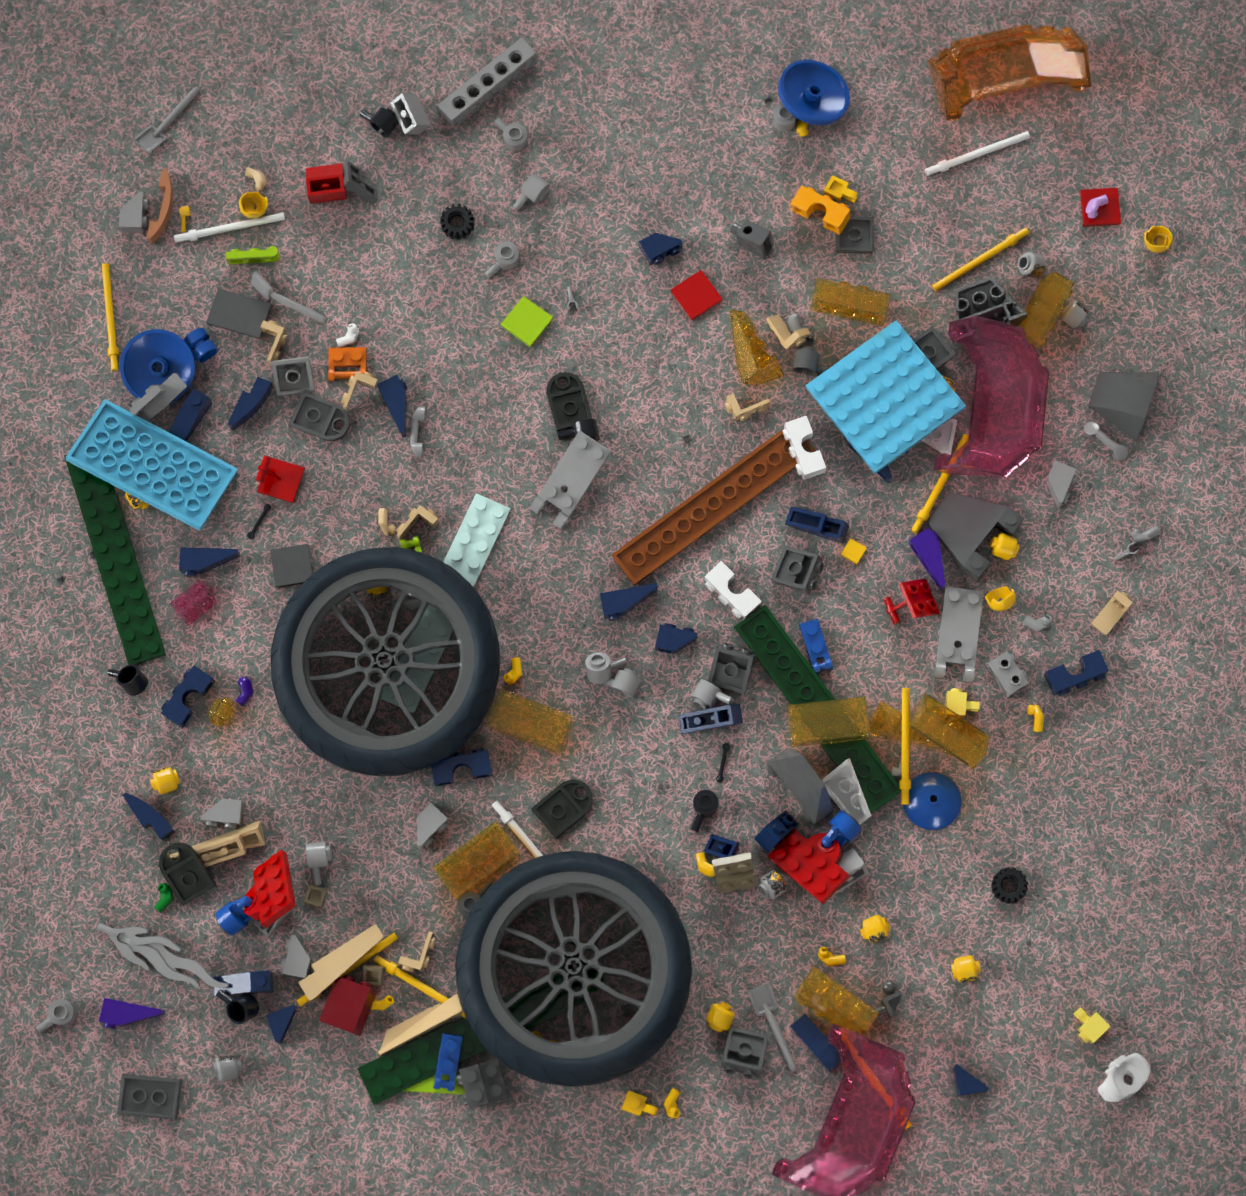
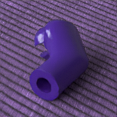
M240 677L238 685H240L241 694L236 699V702L244 706L253 694V687L249 678Z

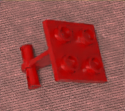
M264 455L261 465L257 468L259 471L255 481L260 482L257 493L294 503L305 467Z
M926 578L901 582L899 585L905 601L895 607L891 597L883 599L887 607V615H890L893 625L901 622L897 611L906 606L909 607L913 619L940 614Z

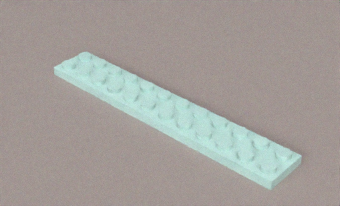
M477 493L444 560V563L459 572L473 587L511 508ZM428 604L420 624L405 643V648L408 649L430 642L449 641L454 629L440 609ZM445 647L415 655V662L438 664ZM408 655L400 657L401 664H406L409 661ZM410 669L408 670L407 677L424 693L434 671ZM395 672L391 676V680L394 682L399 681L401 678L399 672ZM405 683L402 687H399L406 708L414 714L420 703L421 696ZM385 686L381 700L400 707L391 686Z

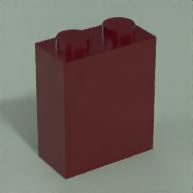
M344 975L343 978L338 977L333 983L319 1021L361 1036L378 991L372 989V984L361 981L360 984L356 983L353 977Z

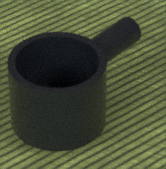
M381 107L374 116L364 109L360 111V116L368 120L369 124L377 132L382 129L381 135L386 138L399 124L395 113L389 108Z
M595 419L575 422L572 425V429L557 433L559 440L571 436L575 437L580 430L592 439L600 440Z
M127 665L120 671L108 670V676L116 678L117 683L130 696L142 693L148 685V678L136 665Z
M701 790L694 796L693 809L697 816L692 825V831L698 833L704 817H710L716 813L718 798L714 792Z
M222 989L216 993V996L227 1004L226 1012L233 1023L243 1024L257 1016L259 1005L251 994L246 993L232 999Z

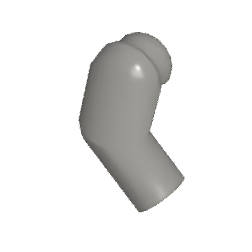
M792 314L788 317L787 323L792 334L796 330L803 329L800 327V316L798 314Z
M1045 614L1042 618L1035 620L1027 615L1022 624L1036 631H1041L1051 626L1052 617Z

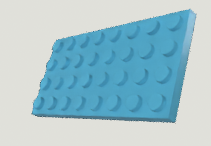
M106 399L103 400L66 456V461L199 531H201L238 472V469L133 415L131 412Z

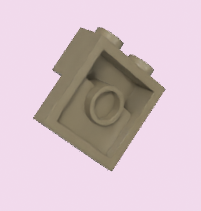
M751 852L712 860L719 893H731L733 890L738 889L748 890L753 886H758Z

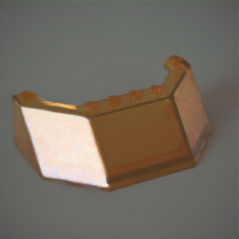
M1026 24L953 41L949 49L944 48L937 53L938 57L936 59L930 58L928 60L942 115L946 120L956 121L963 115L962 109L973 100H984L988 96H1001L1005 92L1010 91L1019 92L1027 87L1036 88L1044 83L1069 85L1071 89L1077 92L1084 91L1086 88L1091 87L1087 44L1071 27L1055 30L1054 26H1040V29L1032 28V25Z

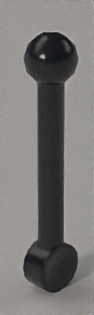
M270 504L264 505V511L252 531L247 534L249 539L255 537V532L267 511L271 510Z
M728 743L722 745L723 755L719 775L716 777V781L719 783L724 780L722 775L726 754L730 749Z

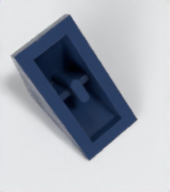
M711 834L703 852L718 859L734 856L740 844Z
M290 1005L266 1015L275 1042L282 1044L297 1011L296 1006Z
M957 1064L954 1065L952 1069L957 1097L988 1091L989 1087Z

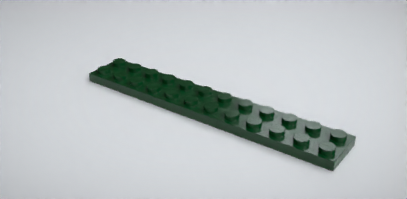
M66 461L128 665H137L166 655L114 486Z
M764 605L734 626L736 632L748 648L752 650V653L756 655V659L835 766L838 767L850 758L870 813H874L901 793L899 784L767 606Z
M571 964V968H568V969H572V972H575V970H574V968H573V966H572V964ZM561 976L553 978V983L556 985L564 982ZM574 983L571 987L575 992L582 990L578 983ZM546 985L529 993L511 1007L509 1011L518 1022H522L544 1002L552 989L549 985ZM524 988L503 997L504 1002L508 1003ZM560 992L547 1009L526 1025L525 1028L529 1030L568 1011V993ZM583 997L574 999V1007L585 1003ZM462 1017L357 1068L373 1105L435 1075L442 1033L463 1036L458 1064L486 1051L487 1049L473 1032L467 1019Z

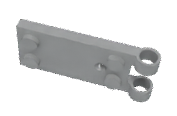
M579 430L529 509L539 514L547 501L557 506L562 511L554 520L553 525L562 530L612 451ZM564 485L568 487V491L566 493L562 492L561 490L562 486Z
M945 586L934 678L944 679L947 663L964 666L963 682L973 683L984 591ZM957 641L960 642L961 647L956 648L954 646V643Z

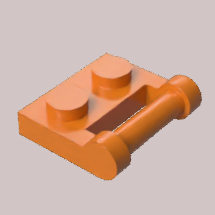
M329 348L328 380L350 379L351 375L355 376L356 371L335 372V367H360V371L357 372L365 374L367 372V348Z

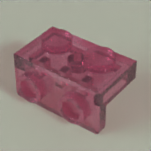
M198 580L174 599L170 605L183 621L190 626L216 605L218 601L205 585Z

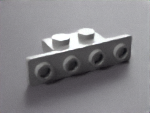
M173 373L161 385L153 384L145 391L146 395L135 399L131 403L132 407L129 411L133 415L149 422L183 392L187 385L177 373Z

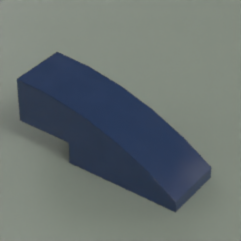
M257 377L251 392H242L228 422L231 430H235L244 424L261 408L273 389L272 382Z
M792 506L785 522L787 526L842 544L849 529L846 521Z
M128 793L122 794L145 829L152 826L162 841L175 833L169 822L149 804Z

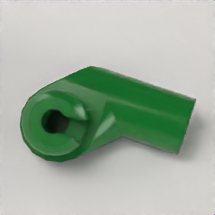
M161 883L158 886L161 899L154 908L160 913L173 900L172 889L166 883Z

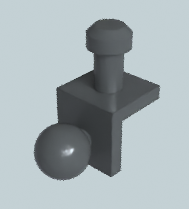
M886 980L883 982L882 991L889 996L881 1000L883 1006L868 1010L871 1020H876L878 1016L887 1013L889 1018L894 1016L902 995L901 991L895 993L897 987L894 981Z

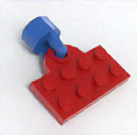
M840 810L829 822L832 827L829 833L815 834L807 840L797 830L793 829L767 856L822 905L850 877L845 870L837 865L843 855L841 847L846 841L851 843L862 831L861 825L844 810Z
M282 849L253 871L255 885L249 889L244 897L234 902L230 901L216 912L217 923L224 932L229 935H235L245 928L252 918L254 920L260 919L261 925L267 928L296 906L288 856Z

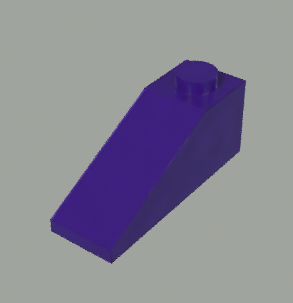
M927 528L910 539L908 544L941 591L945 587L940 543L938 542L940 539L935 531Z
M104 998L99 1022L104 1023L103 1027L115 1029L116 1026L122 1027L162 1016L165 1011Z

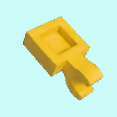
M833 175L824 189V194L839 201L844 197L846 200L855 203L858 198L856 191L848 189V182Z
M629 1090L622 1106V1110L637 1116H641L642 1111L656 1116L658 1108L646 1104L647 1097Z

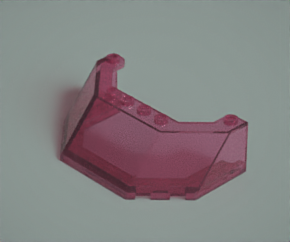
M972 316L949 322L948 334L950 339L955 343L964 345L976 366L969 441L953 455L946 453L937 455L934 471L952 475L1008 477L1015 468L1021 466L1029 459L1032 453L1042 447L1049 371L1046 366H1042L1038 359L1040 357L1033 344H1029L1025 337L1026 332L1022 327L980 316Z
M832 1024L828 1033V1042L839 1049L844 1069V1075L815 1147L793 1161L787 1158L779 1159L771 1175L818 1196H854L855 1194L860 1195L869 1189L870 1185L875 1181L880 1182L886 1178L914 1108L915 1098L910 1092L909 1086H911L909 1073L905 1070L904 1061L906 1060L903 1053L863 1035Z

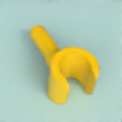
M183 206L179 209L181 232H186V217L191 216L189 206Z

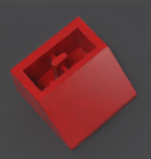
M343 163L306 168V186L310 204L347 199L343 178Z

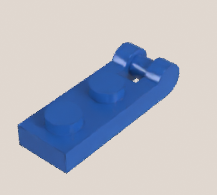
M818 619L800 623L799 626L813 670L816 674H820V671L833 670ZM823 658L824 663L818 664L816 659Z
M442 1033L433 1085L434 1089L447 1088V1091H454L462 1035ZM442 1074L449 1075V1080H441Z

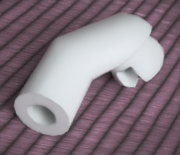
M349 324L346 336L336 339L338 348L355 343L359 335V328L356 324Z

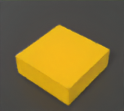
M850 538L841 556L857 565L867 547Z

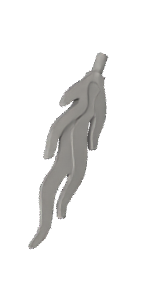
M101 922L97 926V930L110 935L109 938L112 939L120 953L127 960L142 966L146 970H150L151 966L135 952L145 956L158 972L169 979L188 982L199 988L200 984L195 978L180 973L176 969L182 968L193 972L209 986L216 988L229 986V983L213 979L198 961L182 958L170 952L164 945L175 951H182V948L170 939L161 936H138L141 933H148L149 929L137 926L111 928Z

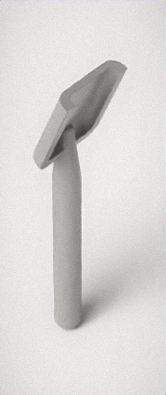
M194 87L165 118L158 129L153 125H149L134 138V141L148 153H151L166 140V136L162 132L199 94L200 89Z
M257 271L252 274L251 284L266 300L273 298L321 323L327 321L324 315L285 296L274 293L273 288Z
M765 983L749 990L748 995L756 1015L762 1016L766 1014L768 1023L789 1069L792 1072L796 1071L797 1065L771 1012L777 1009L778 1004L770 983Z

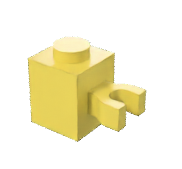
M962 689L947 691L944 717L964 719L966 711L978 712L980 702L967 701V692H962Z
M1080 1007L1073 1013L1083 1023L1077 1030L1080 1032L1078 1036L1086 1044L1088 1042L1093 1044L1111 1027L1097 1012L1089 1017Z

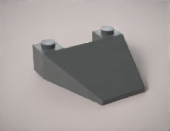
M949 492L929 517L927 523L937 533L941 543L960 570L977 582L990 564L988 560L976 552L978 547L994 527L1012 536L1022 524L1024 518L1008 506Z
M786 748L768 761L769 767L767 770L773 778L777 776L779 780H783L803 807L804 814L802 817L808 824L812 823L813 826H816L833 813L834 809L825 784L801 753Z

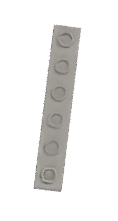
M521 37L437 105L438 112L452 127L456 124H462L468 114H474L478 111L479 105L484 101L489 102L498 90H504L510 80L519 78L525 68H531L537 60L536 52ZM514 59L521 60L519 63L512 62ZM501 70L507 71V73L503 75L499 74L498 72ZM488 81L493 83L490 86L484 85ZM472 93L479 94L477 97L470 96ZM459 104L465 105L461 109L456 108Z

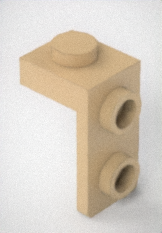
M780 315L770 316L766 319L771 330L775 332L785 349L803 345L806 342V338L811 334L807 328L796 330L792 334Z
M263 320L261 325L262 331L276 337L267 358L268 364L272 366L271 361L279 360L281 354L279 349L281 345H285L288 335H286L285 328L281 327L279 323L269 320V322Z
M357 371L355 376L351 375L348 382L350 389L348 394L344 393L341 400L344 410H348L358 383L376 390L378 379H375V375L368 372L362 374Z
M734 393L726 396L727 403H724L728 414L732 413L735 421L739 419L740 421H745L751 417V414L756 412L758 414L764 413L768 410L767 407H770V400L766 399L741 410Z
M419 505L417 509L414 508L410 512L408 521L398 527L396 531L397 538L402 540L419 518L435 529L439 524L438 515L431 509L427 511Z
M1117 590L1091 625L1102 634L1107 635L1133 603L1130 600V596L1125 592L1120 593Z
M428 932L420 961L400 956L398 964L402 966V970L413 973L415 969L422 972L423 968L428 967L430 957L427 955L429 949L434 948L436 938L433 937V932Z

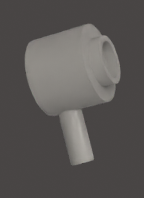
M783 103L778 104L773 111L772 122L774 127L783 132L793 129L797 118L785 108Z
M500 117L495 120L494 123L503 131L504 144L507 149L519 152L527 146V130L523 125L519 123L507 125Z
M533 173L521 188L522 195L513 207L519 211L528 198L535 204L543 202L550 193V184L536 173Z
M507 241L497 245L494 252L496 263L484 274L490 279L500 269H514L520 259L517 246Z
M601 652L593 653L585 661L587 678L595 684L605 683L611 678L612 670L627 665V661L625 658L610 662L607 654Z
M624 668V670H618L614 679L610 678L602 684L611 686L610 688L617 693L624 691L625 696L634 698L641 679L637 677L638 674Z
M703 679L699 681L691 695L694 699L693 702L705 710L713 708L717 700H721L729 705L734 701L733 697L722 693L717 686Z
M326 841L306 844L308 867L312 869L314 885L322 884L320 868L328 867L329 861L333 860L331 846H327Z
M65 999L53 1001L48 1008L49 1018L36 1026L39 1033L53 1024L59 1026L72 1024L77 1016L75 1005Z

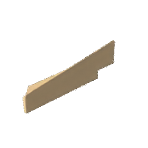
M259 820L191 847L197 852L205 867L245 855L247 848L264 846L265 840ZM179 853L170 854V857L178 859Z
M376 924L311 965L315 972L298 982L310 1001L383 938V934Z
M455 994L443 1004L439 1003L388 1029L378 1054L382 1056L464 1013L458 994Z

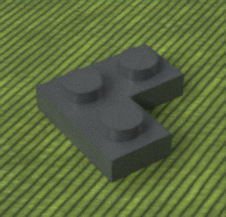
M347 160L343 165L345 188L359 195L363 201H368L374 205L378 200L377 190L363 181L362 170Z

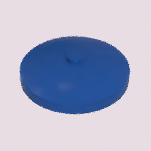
M800 60L793 62L786 67L778 82V94L785 108L793 116L809 124L828 125L838 121L844 115L850 103L849 88L843 77L832 67L819 61Z
M163 329L141 332L128 342L122 352L120 359L121 378L125 387L136 398H142L146 395L145 391L153 384L161 385L173 373L179 375L186 383L187 388L171 402L184 396L193 384L196 374L195 357L188 343L176 333Z

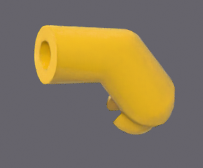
M1036 704L1028 705L1027 714L1034 715L1033 731L1043 732L1044 715L1040 707Z
M388 995L381 1001H377L375 997L371 1010L383 1011L394 1003L393 997Z
M674 1088L671 1089L664 1101V1107L667 1115L670 1118L676 1119L680 1116V1110L676 1104L680 1092Z

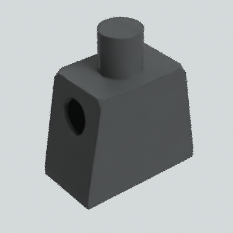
M744 221L742 226L734 223L730 229V233L737 236L740 246L764 260L774 246L771 230L751 221Z

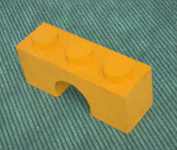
M801 186L790 203L791 210L806 219L816 210L824 211L826 213L822 219L824 228L838 235L842 233L851 218L850 209L847 205L843 203L838 204L827 195L822 196L811 187Z

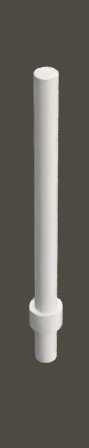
M1029 132L1018 134L948 161H940L937 165L926 168L925 173L929 176L940 171L941 173L948 171L950 167L1029 139Z
M284 213L197 231L196 229L188 230L187 233L174 235L175 242L195 241L200 237L285 220Z
M498 800L494 802L492 806L501 816L502 822L504 824L507 823L535 858L543 856L513 820V815L509 811L507 812Z

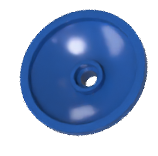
M927 772L911 780L909 804H903L908 818L918 827L926 830H939L949 826L957 818L961 809V794L957 785L946 775L937 772ZM935 796L937 801L931 802L930 797Z

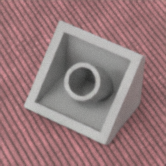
M309 356L271 361L277 396L303 393V391H315L312 363Z

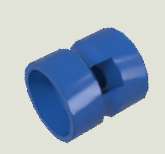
M204 328L195 329L184 338L193 350L194 357L198 363L206 362L218 352V348L212 340H209L210 337Z

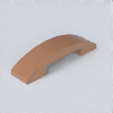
M166 169L162 170L159 182L161 192H165L158 222L150 221L146 237L149 244H154L162 235L172 213L174 200L173 186Z

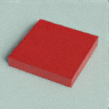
M1118 187L1080 190L1083 227L1121 225ZM1106 195L1108 204L1099 206L1097 217L1089 218L1088 213H1086L1089 201Z
M702 270L670 290L691 321L722 301V297Z

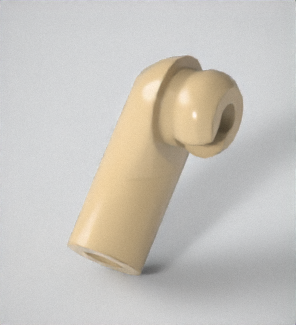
M247 167L245 176L255 180V188L257 190H264L265 185H267L265 175L258 170Z
M385 508L379 509L378 523L384 535H394L395 526L388 525V510Z

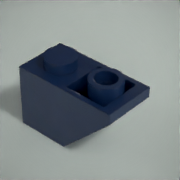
M653 233L639 241V248L649 265L653 263L657 265L663 262L664 258L670 254L675 256L680 253L683 242L678 238Z
M665 623V625H660L655 650L675 654L695 642L698 633L694 632L695 630L685 627L682 630L677 629L673 624Z
M785 810L768 823L754 839L768 853L799 824Z

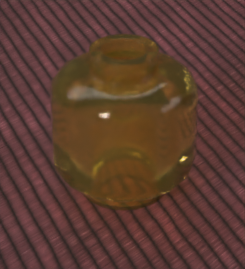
M227 697L215 699L208 710L209 721L218 727L229 725L237 711L233 705L234 702Z

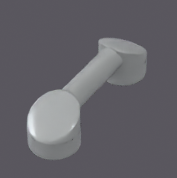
M419 406L411 419L410 446L416 458H423V443H418L419 421L425 422V406Z
M1088 422L1084 425V435L1092 438V436L1097 437L1113 451L1112 457L1115 461L1122 462V460L1124 461L1127 458V448L1124 445H1117L1099 430L1097 423Z

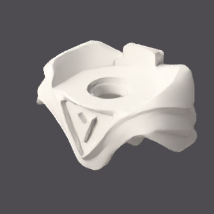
M1133 1053L1127 1057L1122 1055L1116 1058L1105 1071L1107 1078L1098 1088V1092L1105 1101L1118 1102L1122 1099L1130 1098L1148 1080L1151 1070L1149 1063L1138 1053ZM1124 1075H1129L1132 1078L1131 1085H1127L1124 1082Z

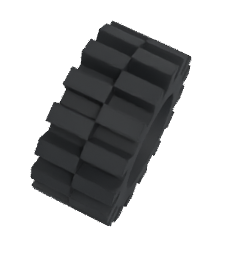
M452 204L451 208L446 207V211H443L440 217L442 231L453 240L454 238L460 240L461 237L465 239L466 235H470L471 230L474 229L473 214L465 205L461 207V204H458L455 207ZM455 216H460L465 222L462 227L454 228L450 224L451 219Z
M1006 867L996 873L991 883L992 892L995 894L996 899L998 898L1002 903L1010 904L1020 901L1026 895L1028 881H1026V876L1022 874L1021 870L1018 871L1016 870L1017 868ZM1007 878H1011L1017 883V889L1013 893H1007L1002 888V882Z

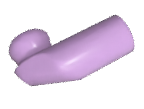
M1106 195L1089 201L1086 207V213H1088L1089 218L1097 217L1099 206L1108 204Z

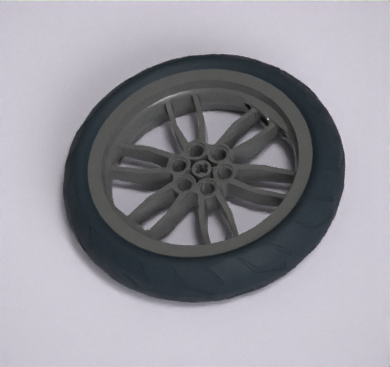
M399 547L371 548L356 551L332 560L308 577L291 596L276 626L270 653L271 678L275 697L282 715L295 735L316 755L344 770L372 776L404 775L422 770L457 751L473 735L487 714L494 699L500 671L498 635L492 616L476 589L459 572L446 563L427 554ZM378 587H392L402 592L393 609L385 636H379L370 614L357 597V593ZM410 596L421 601L422 604L413 621L399 635L395 633L398 617L406 598ZM348 597L354 599L366 618L371 635L365 639L350 627L337 608V605ZM428 604L440 609L451 623L457 639L430 642L408 649L405 648V643L420 624ZM331 611L335 612L344 627L363 645L362 652L329 651L311 653L317 631ZM392 639L398 640V645L395 648L389 647V642ZM372 641L379 642V646L375 650L370 649ZM459 646L460 662L426 664L415 662V655L436 648ZM402 655L409 656V661L406 664L400 663ZM388 657L389 663L382 665L381 659ZM323 658H344L355 660L356 667L335 674L312 676L310 661ZM369 658L371 661L370 665L366 668L362 667V660ZM459 669L453 693L439 712L436 711L423 691L407 677L408 670L441 671ZM399 672L401 674L399 681H392V674ZM364 673L365 679L351 697L342 718L330 714L321 702L313 683L341 680ZM375 674H381L382 678L379 683L372 682V677ZM405 683L421 696L433 713L434 717L422 726L416 723L405 706L399 687H402ZM371 686L375 689L372 706L364 725L360 727L350 722L348 718L358 700ZM385 686H391L400 708L414 726L413 730L391 736H378L368 731L378 711Z
M580 851L557 852L539 856L517 865L494 882L477 901L469 914L460 936L455 964L457 990L461 1006L470 1027L484 1047L504 1065L530 1079L546 1084L576 1087L602 1084L635 1070L654 1056L672 1035L680 1021L688 1001L692 977V961L688 937L676 908L664 892L653 881L629 864L605 855ZM597 895L622 908V910L600 927L588 943H580V917L576 896ZM570 898L573 901L575 915L573 937L564 938L556 919L554 903L555 900ZM549 901L552 924L560 946L553 949L531 935L511 929L510 925L530 905ZM629 914L638 927L619 942L599 951L595 945L603 934L624 915ZM642 933L649 949L651 977L646 979L625 970L603 967L598 964V961L621 949L635 936ZM509 934L533 944L546 953L545 960L524 958L500 950L504 935ZM568 944H574L576 950L569 953L565 950V947ZM586 951H592L595 954L591 960L584 958L583 955ZM501 956L526 966L548 969L549 975L527 986L508 1003H505L497 982V957ZM557 956L561 959V962L558 965H552L549 962L550 959ZM571 964H576V966H579L578 968H576V972H572V969H568L571 968ZM590 970H595L598 976L595 979H590L587 977V973ZM603 975L621 977L648 986L644 1001L640 1002L617 993L601 982ZM561 976L564 982L556 985L553 983V978ZM574 983H580L583 986L579 992L573 991L571 987ZM549 985L552 991L544 1002L522 1022H518L509 1009L529 993ZM590 987H595L615 1000L638 1007L639 1010L625 1026L614 1034L599 1036L596 1013L587 990ZM560 992L568 993V1023L571 1041L551 1042L525 1028L526 1025L547 1009ZM583 997L591 1015L594 1034L593 1036L577 1039L573 1024L574 999Z

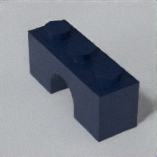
M1100 650L1080 658L1082 673L1079 675L1070 674L1064 664L1046 671L1044 676L1053 696L1059 694V697L1070 693L1069 689L1073 687L1080 689L1087 686L1088 681L1094 679L1097 682L1106 678L1105 674L1109 670Z
M193 666L191 669L189 668L185 672L184 680L174 688L173 696L161 708V714L182 729L193 714L192 710L185 706L186 696L192 692H197L205 697L215 682L213 677L196 666Z
M476 749L472 751L473 753L466 755L465 752L453 754L454 757L444 758L432 765L435 786L455 783L454 772L460 766L469 767L472 771L473 779L493 776L488 750Z

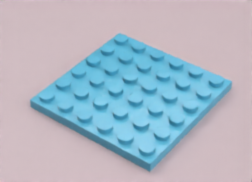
M897 320L806 385L809 393L874 474L966 408L963 401Z

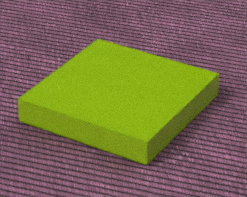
M523 296L501 323V327L531 348L551 323L553 317Z

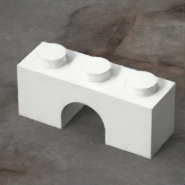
M807 416L786 422L782 432L785 440L790 442L791 447H789L792 458L795 457L798 463L795 465L798 475H802L805 480L825 473L826 466L820 450L810 453L802 448V443L813 436Z
M720 561L705 576V586L711 592L715 590L720 595L718 599L724 605L729 604L732 608L731 612L738 619L742 618L744 620L761 605V600L749 588L741 594L730 592L728 584L734 579L735 574Z

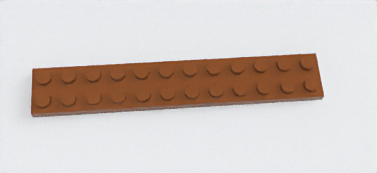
M781 430L614 552L611 557L634 586L796 468L795 465L798 463L796 458H792L789 447L791 445L789 440H785ZM808 440L802 443V448L810 453L816 452Z

